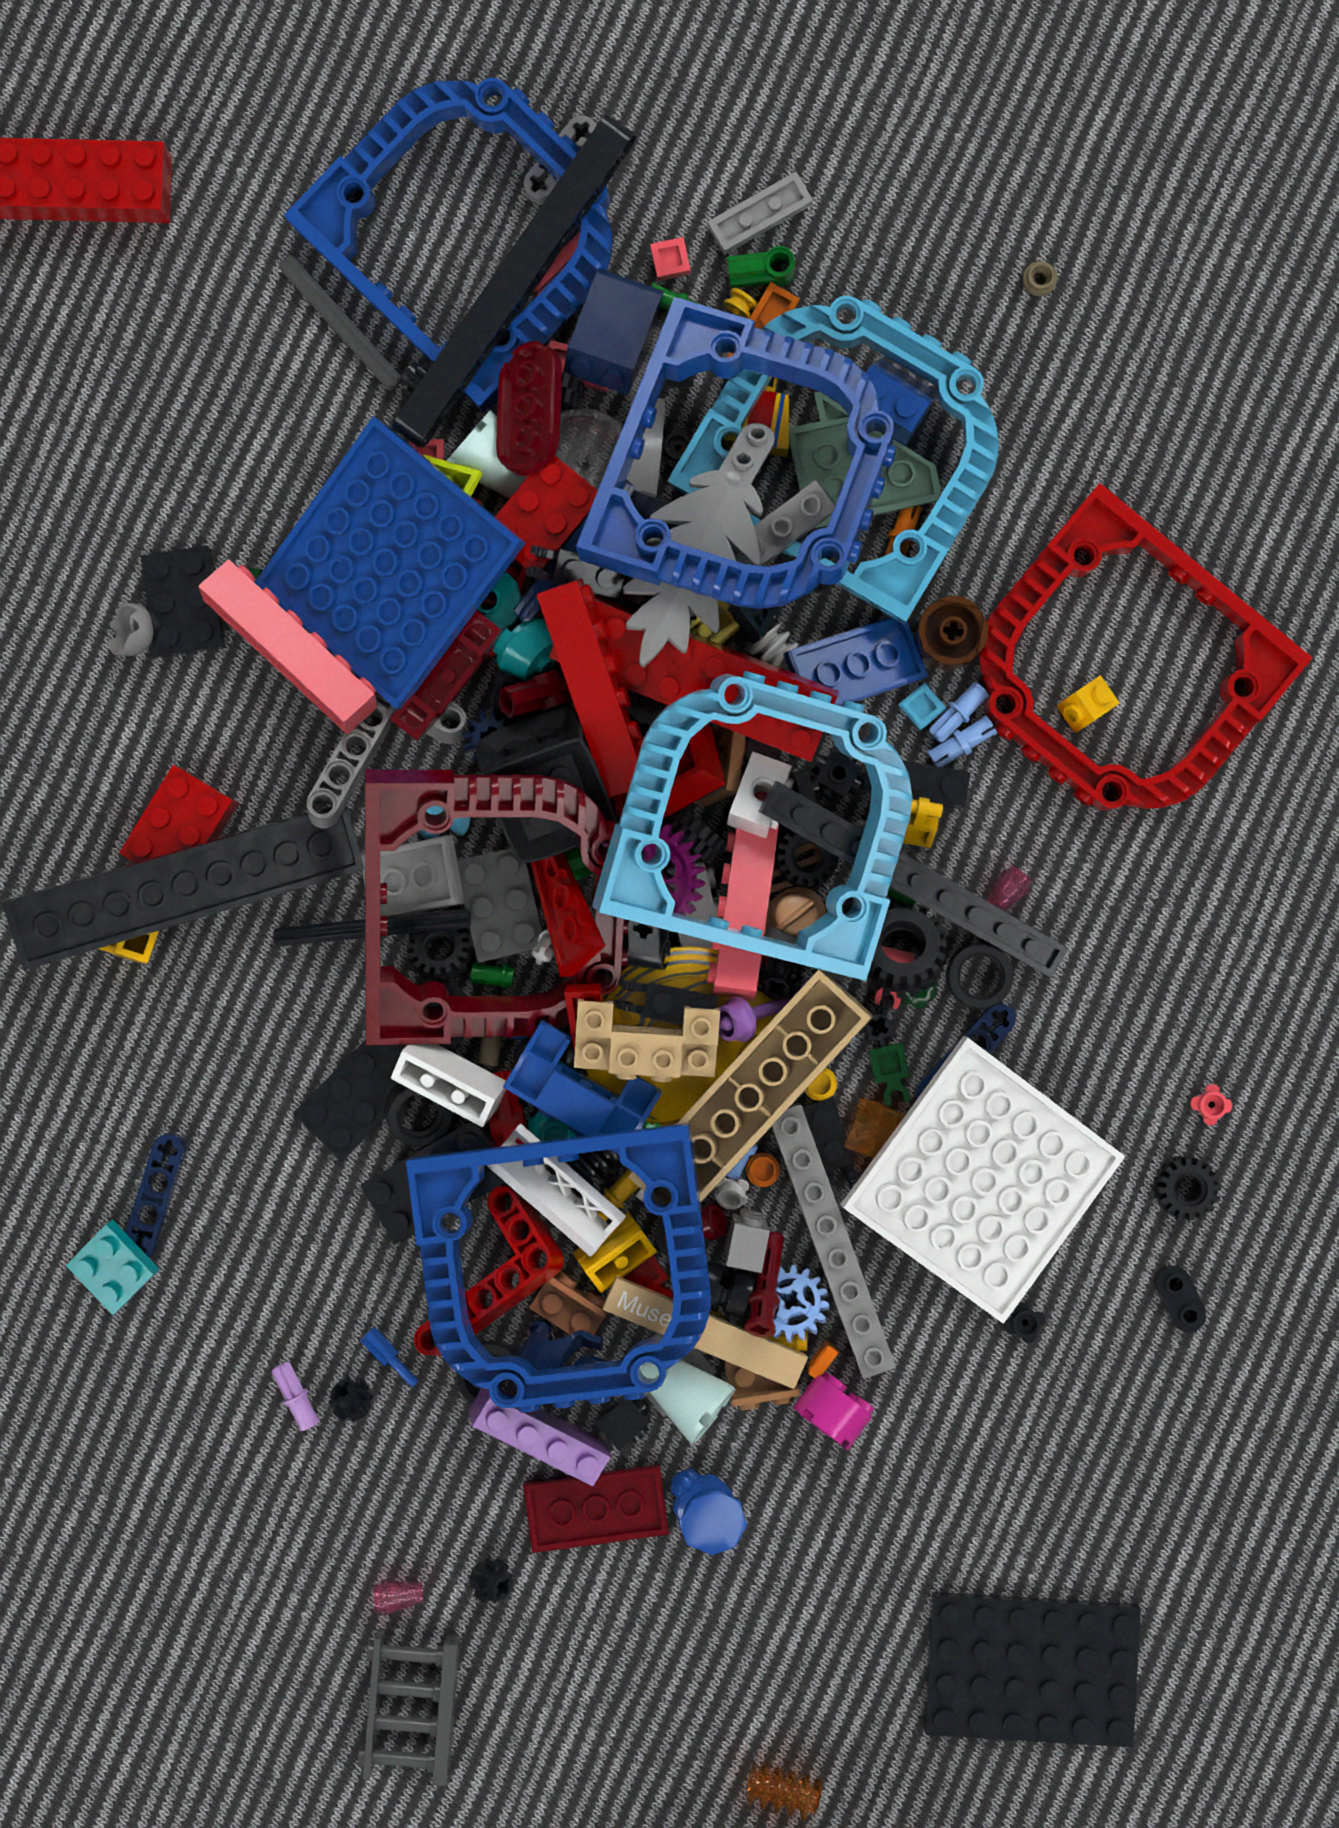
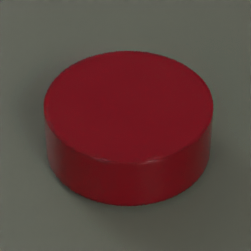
M709 1204L700 1208L704 1237L713 1241L725 1236L728 1224L723 1211L715 1204Z

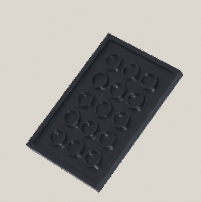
M932 1592L924 1723L925 1735L1133 1748L1141 1607L1138 1604Z

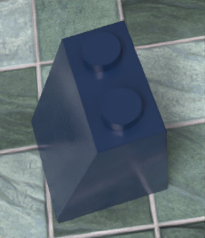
M598 268L568 345L563 373L566 372L571 376L628 395L652 343L664 291Z

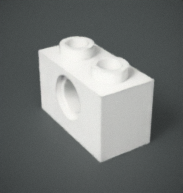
M752 752L730 809L727 825L765 839L770 828L776 830L779 823L758 812L764 801L756 799L754 794L760 791L769 793L775 781L792 789L794 779L789 778L792 765Z

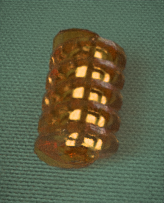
M754 1760L746 1788L747 1806L750 1807L755 1798H759L760 1810L764 1811L770 1801L773 1802L774 1814H778L784 1805L786 1806L788 1818H791L795 1810L799 1809L800 1820L804 1822L809 1813H813V1816H815L822 1791V1778H815L810 1786L808 1774H802L797 1782L795 1771L789 1770L783 1778L782 1767L776 1766L770 1775L768 1763H762L757 1770Z

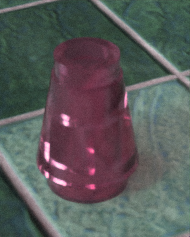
M1012 864L1008 870L1004 869L986 901L1006 911L1031 891L1029 886L1034 881Z
M381 1580V1584L373 1585L375 1614L384 1612V1616L424 1603L422 1582Z

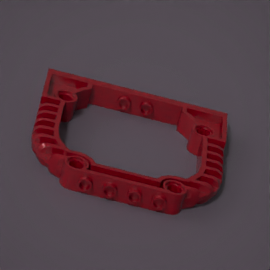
M365 769L366 1045L451 1044V1037L493 1038V1036H506V1038H513L514 1036H527L528 1038L532 1037L541 1020L557 1029L569 1025L564 994L566 985L601 983L603 995L610 994L617 989L621 980V966H627L628 962L627 945H622L623 935H628L629 920L599 913L593 907L591 914L606 946L573 977H570L567 981L548 992L527 996H450L447 988L439 982H425L418 986L403 976L394 966H380V937H387V915H380V904H387V883H380V851H395L404 841L421 829L431 834L443 833L451 827L454 818L536 817L560 822L577 833L582 861L588 870L593 872V904L609 848L599 845L604 840L612 838L616 823L605 820L598 805L582 789L560 778L541 776L539 774L454 775L453 770ZM431 806H440L444 809L436 815L426 812ZM599 969H608L604 974H594ZM430 1002H437L440 1004L437 1007L433 1008L425 1006Z

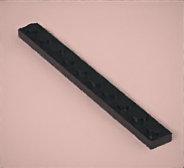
M775 781L758 812L854 865L863 830L780 782ZM899 853V859L894 869L890 887L1052 978L1068 947L904 853Z

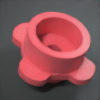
M1215 1084L1207 1085L1205 1092L1199 1097H1193L1190 1102L1191 1108L1197 1110L1203 1116V1122L1207 1125H1215L1219 1118L1224 1116L1225 1113H1229L1232 1109V1102L1220 1093V1088ZM1211 1101L1214 1102L1213 1108L1208 1106Z

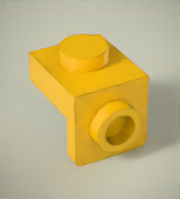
M1100 675L1057 704V708L1071 729L1077 733L1120 704V702Z

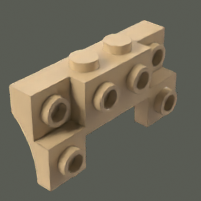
M578 999L574 1068L609 1070V1073L616 1074V1078L623 1080L637 1079V1075L651 1076V1080L657 1082H671L672 1077L680 1078V1075L715 1077L720 1008L704 1009L684 1006L682 1031V1029L612 1025L614 1001L598 1002Z

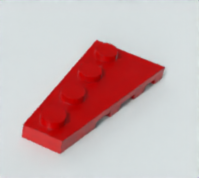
M564 853L543 860L531 862L560 977H573L606 945Z

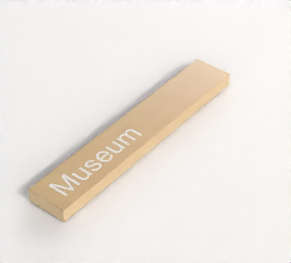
M616 1275L602 1309L664 1335L672 1319L673 1299ZM710 1314L702 1336L694 1347L792 1389H795L808 1359V1356L802 1352L766 1337L753 1336L747 1333L744 1328Z

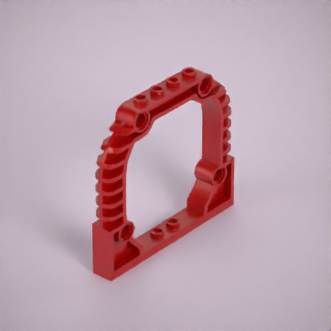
M1101 483L1089 494L991 613L987 620V641L979 653L981 677L986 690L990 694L985 701L984 710L986 716L996 725L994 728L997 733L1005 740L1010 741L1013 739L1021 745V753L1030 761L1036 763L1039 760L1049 768L1047 774L1054 781L1061 785L1067 783L1075 790L1073 793L1074 797L1087 807L1092 804L1102 811H1110L1122 805L1141 809L1163 808L1180 803L1196 794L1209 782L1256 723L1265 717L1312 660L1308 653ZM1137 545L1141 546L1169 569L1168 575L1174 581L1181 585L1186 583L1195 591L1194 596L1201 603L1209 607L1211 605L1242 629L1233 640L1236 653L1235 672L1224 678L1219 688L1220 697L1224 701L1223 706L1174 765L1163 774L1146 779L1139 778L1135 773L1122 765L1108 764L1099 767L1033 712L1034 700L1031 690L1021 679L1013 674L1015 644L1027 623L1068 575L1078 578L1087 576L1099 565L1101 557L1114 554H1129ZM1077 550L1086 552L1089 557V564H1078L1075 561L1074 552ZM1236 680H1240L1246 685L1247 694L1245 697L1237 695L1234 691ZM998 697H1005L1011 702L1012 709L1010 713L1003 714L997 710L995 704ZM1105 784H1111L1115 787L1117 791L1115 801L1110 802L1103 797L1102 788Z

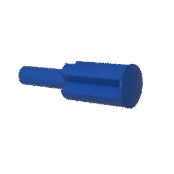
M376 1327L371 1328L363 1335L360 1342L383 1366L389 1364L410 1387H413L418 1382V1379L396 1357L399 1351Z

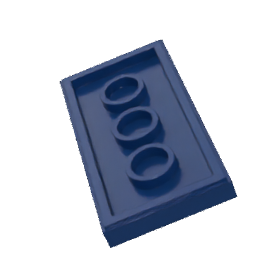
M892 617L783 653L790 672L840 691L835 705L843 706L844 700L855 703L929 677L916 647L908 621L903 625Z

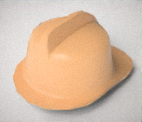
M792 887L783 891L768 903L765 932L769 925H772L797 938L800 930L811 925L826 913L821 897L813 890L802 887Z

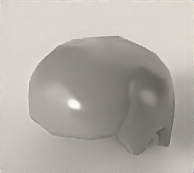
M123 603L118 608L115 620L110 622V626L116 630V637L108 640L107 645L114 655L134 656L141 654L150 647L153 639V623L149 612L141 604Z

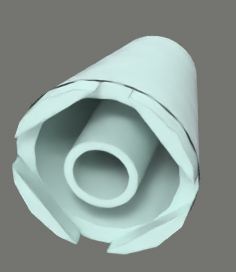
M490 410L447 461L481 471L483 475L479 483L510 499L528 476H518L512 473L499 461L496 452L497 416Z
M681 1360L668 1368V1374L662 1386L657 1390L651 1391L650 1394L684 1437L694 1444L718 1417L717 1414L722 1407L727 1405L736 1389L731 1384ZM644 1363L640 1366L641 1373L647 1378L653 1379L659 1375L658 1368L652 1363Z

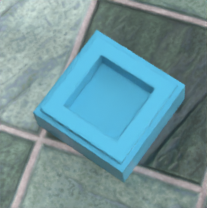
M923 683L898 704V707L919 732L947 709L926 683Z

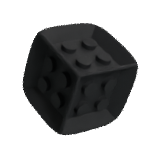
M562 707L534 715L496 730L476 744L477 761L483 775L539 774L541 776L560 778L582 789L598 805L605 820L617 823L613 804L608 797L590 752L575 708ZM497 817L509 846L520 863L543 860L579 847L577 833L558 821L536 817Z

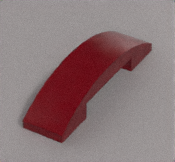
M476 610L415 694L409 698L400 710L397 709L390 720L415 740L419 741L464 689L495 645L503 630Z

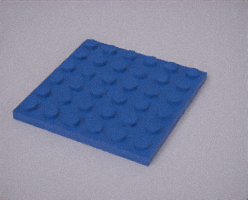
M373 416L254 583L262 590L265 587L268 588L277 597L279 605L286 612L292 610L301 619L305 629L310 633H317L325 641L327 648L332 653L342 656L359 677L367 679L377 693L395 709L400 710L409 698L415 694L526 542L385 423Z

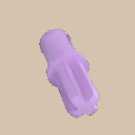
M289 1362L276 1366L272 1370V1375L284 1397L283 1405H288L299 1431H305L320 1422V1419L317 1417L306 1395L309 1392L308 1389L302 1388Z

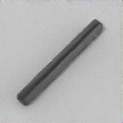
M289 255L282 260L279 268L387 390L391 391L400 384V374L294 256Z

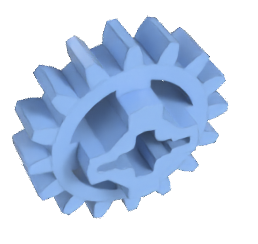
M792 1265L790 1273H785L784 1269L780 1266L776 1291L780 1298V1306L776 1314L777 1317L774 1319L776 1333L773 1337L775 1339H778L784 1333L788 1343L792 1342L793 1335L798 1334L799 1338L805 1341V1332L807 1330L815 1335L818 1333L815 1325L816 1322L825 1324L826 1317L821 1311L829 1310L830 1306L828 1302L821 1301V1299L827 1297L828 1292L826 1288L817 1289L822 1283L821 1279L818 1276L810 1280V1269L806 1268L802 1274H798L796 1265ZM793 1282L790 1286L779 1288L782 1284ZM807 1289L812 1292L815 1298L814 1306L805 1301L804 1297L807 1294ZM794 1297L797 1298L799 1306H792L790 1310H787L784 1301L791 1302ZM800 1319L806 1320L798 1325H791V1323Z

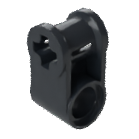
M629 921L627 957L629 966L665 970L668 962L664 964L666 953L670 956L668 930Z

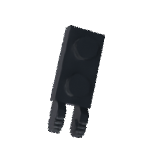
M538 545L531 546V554L540 558L555 559L552 571L544 570L537 566H527L525 575L550 581L556 585H563L583 578L584 584H590L593 593L619 599L625 575L579 561L576 551L559 547L556 550Z
M621 979L620 987L633 992H646V1000L644 1006L625 1000L617 1001L615 1008L642 1014V1017L683 1025L684 1006L714 1009L716 1008L718 996L651 982L648 985Z
M830 1097L823 1101L802 1106L834 1197L836 1198L840 1197V1188L832 1170L845 1167L850 1188H853L858 1179L853 1167L855 1162L834 1098Z

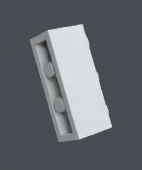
M408 1044L402 1050L390 1078L481 1127H484L496 1112L506 1091L503 1088L506 1080L438 1044Z

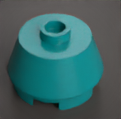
M536 615L529 622L520 618L522 623L512 632L506 628L497 639L493 648V652L497 655L494 662L499 665V670L504 674L525 682L530 681L531 678L549 672L556 662L549 658L553 642L544 618H538Z

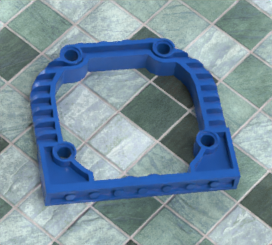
M498 78L484 79L478 86L475 83L464 80L434 81L431 84L411 90L409 94L395 103L389 112L368 131L366 136L352 148V151L344 159L339 156L283 215L289 224L432 364L448 340L441 348L436 346L414 324L418 319L406 306L402 305L398 309L390 301L393 294L380 281L374 285L350 262L358 253L359 219L369 216L375 209L376 199L372 189L423 134L440 122L456 118L468 117L485 132L495 134L508 132L559 181L577 155L579 148L567 135L561 138L553 130L555 125L542 111L536 114L528 106L530 101L520 89L515 87L511 90ZM498 95L502 97L501 102L496 106H488L486 104V101L491 96ZM607 185L579 224L581 229L578 246L566 266L513 320L506 330L511 335L509 342L503 346H495L463 394L483 413L498 398L500 371L504 363H509L513 358L511 353L520 345L530 341H539L546 344L585 303L598 268L604 271L608 270L612 255V231L606 213L610 204ZM353 192H364L359 202H349V197Z
M674 297L576 544L579 561L660 586L661 582L677 588H683L699 595L702 594L718 601L733 604L734 606L755 609L787 605L789 602L811 593L818 587L819 583L825 585L836 584L843 579L849 563L857 562L862 547V542L858 541L861 530L868 531L874 514V510L870 509L873 498L880 499L885 485V478L881 477L885 467L891 468L897 451V447L892 446L893 420L887 413L881 411L878 394L868 375L853 363V360L844 357L829 348H821L810 342H801L790 336L785 337L775 334L770 330L765 331L755 328L754 320ZM723 352L733 353L732 356L727 358L719 356ZM742 369H746L817 390L836 400L849 415L847 447L853 459L828 527L815 530L806 537L795 560L770 567L743 564L671 540L670 530L665 522L655 518L644 520L638 513L628 491L622 489L634 459L639 460L645 444V440L642 438L646 428L651 429L655 422L657 408L654 407L665 379L681 382L690 376L711 370L720 378L730 379L740 374ZM873 431H879L883 434V436L879 438H872L868 435V433ZM651 538L662 540L657 546L645 544ZM825 557H832L838 562L834 565L826 566L820 560Z
M690 1123L413 1157L406 1160L416 1245L420 1246L429 1323L434 1342L447 1364L460 1376L477 1387L489 1389L490 1398L495 1405L501 1408L519 1407V1412H532L539 1410L542 1404L554 1403V1408H567L574 1406L576 1400L589 1399L590 1404H601L609 1402L611 1396L624 1395L625 1400L641 1399L646 1397L645 1392L657 1390L662 1386L668 1374V1368L674 1366L688 1355L701 1338L711 1308V1286ZM619 1149L620 1163L632 1170L647 1186L643 1195L645 1207L651 1213L662 1215L674 1294L672 1319L665 1334L661 1338L637 1342L628 1350L624 1359L618 1361L536 1370L529 1361L519 1356L493 1357L475 1337L468 1316L459 1248V1238L470 1230L473 1223L472 1213L466 1204L475 1188L485 1178L484 1165L522 1161L523 1167L544 1164V1158L557 1156L558 1162L579 1160V1153ZM655 1188H667L672 1195L671 1202L666 1205L657 1203L653 1197ZM447 1213H454L459 1217V1230H451L446 1226L445 1216ZM644 1363H652L658 1368L659 1375L653 1379L647 1378L641 1373L640 1366ZM505 1379L514 1381L517 1386V1394H506L502 1390L501 1381Z

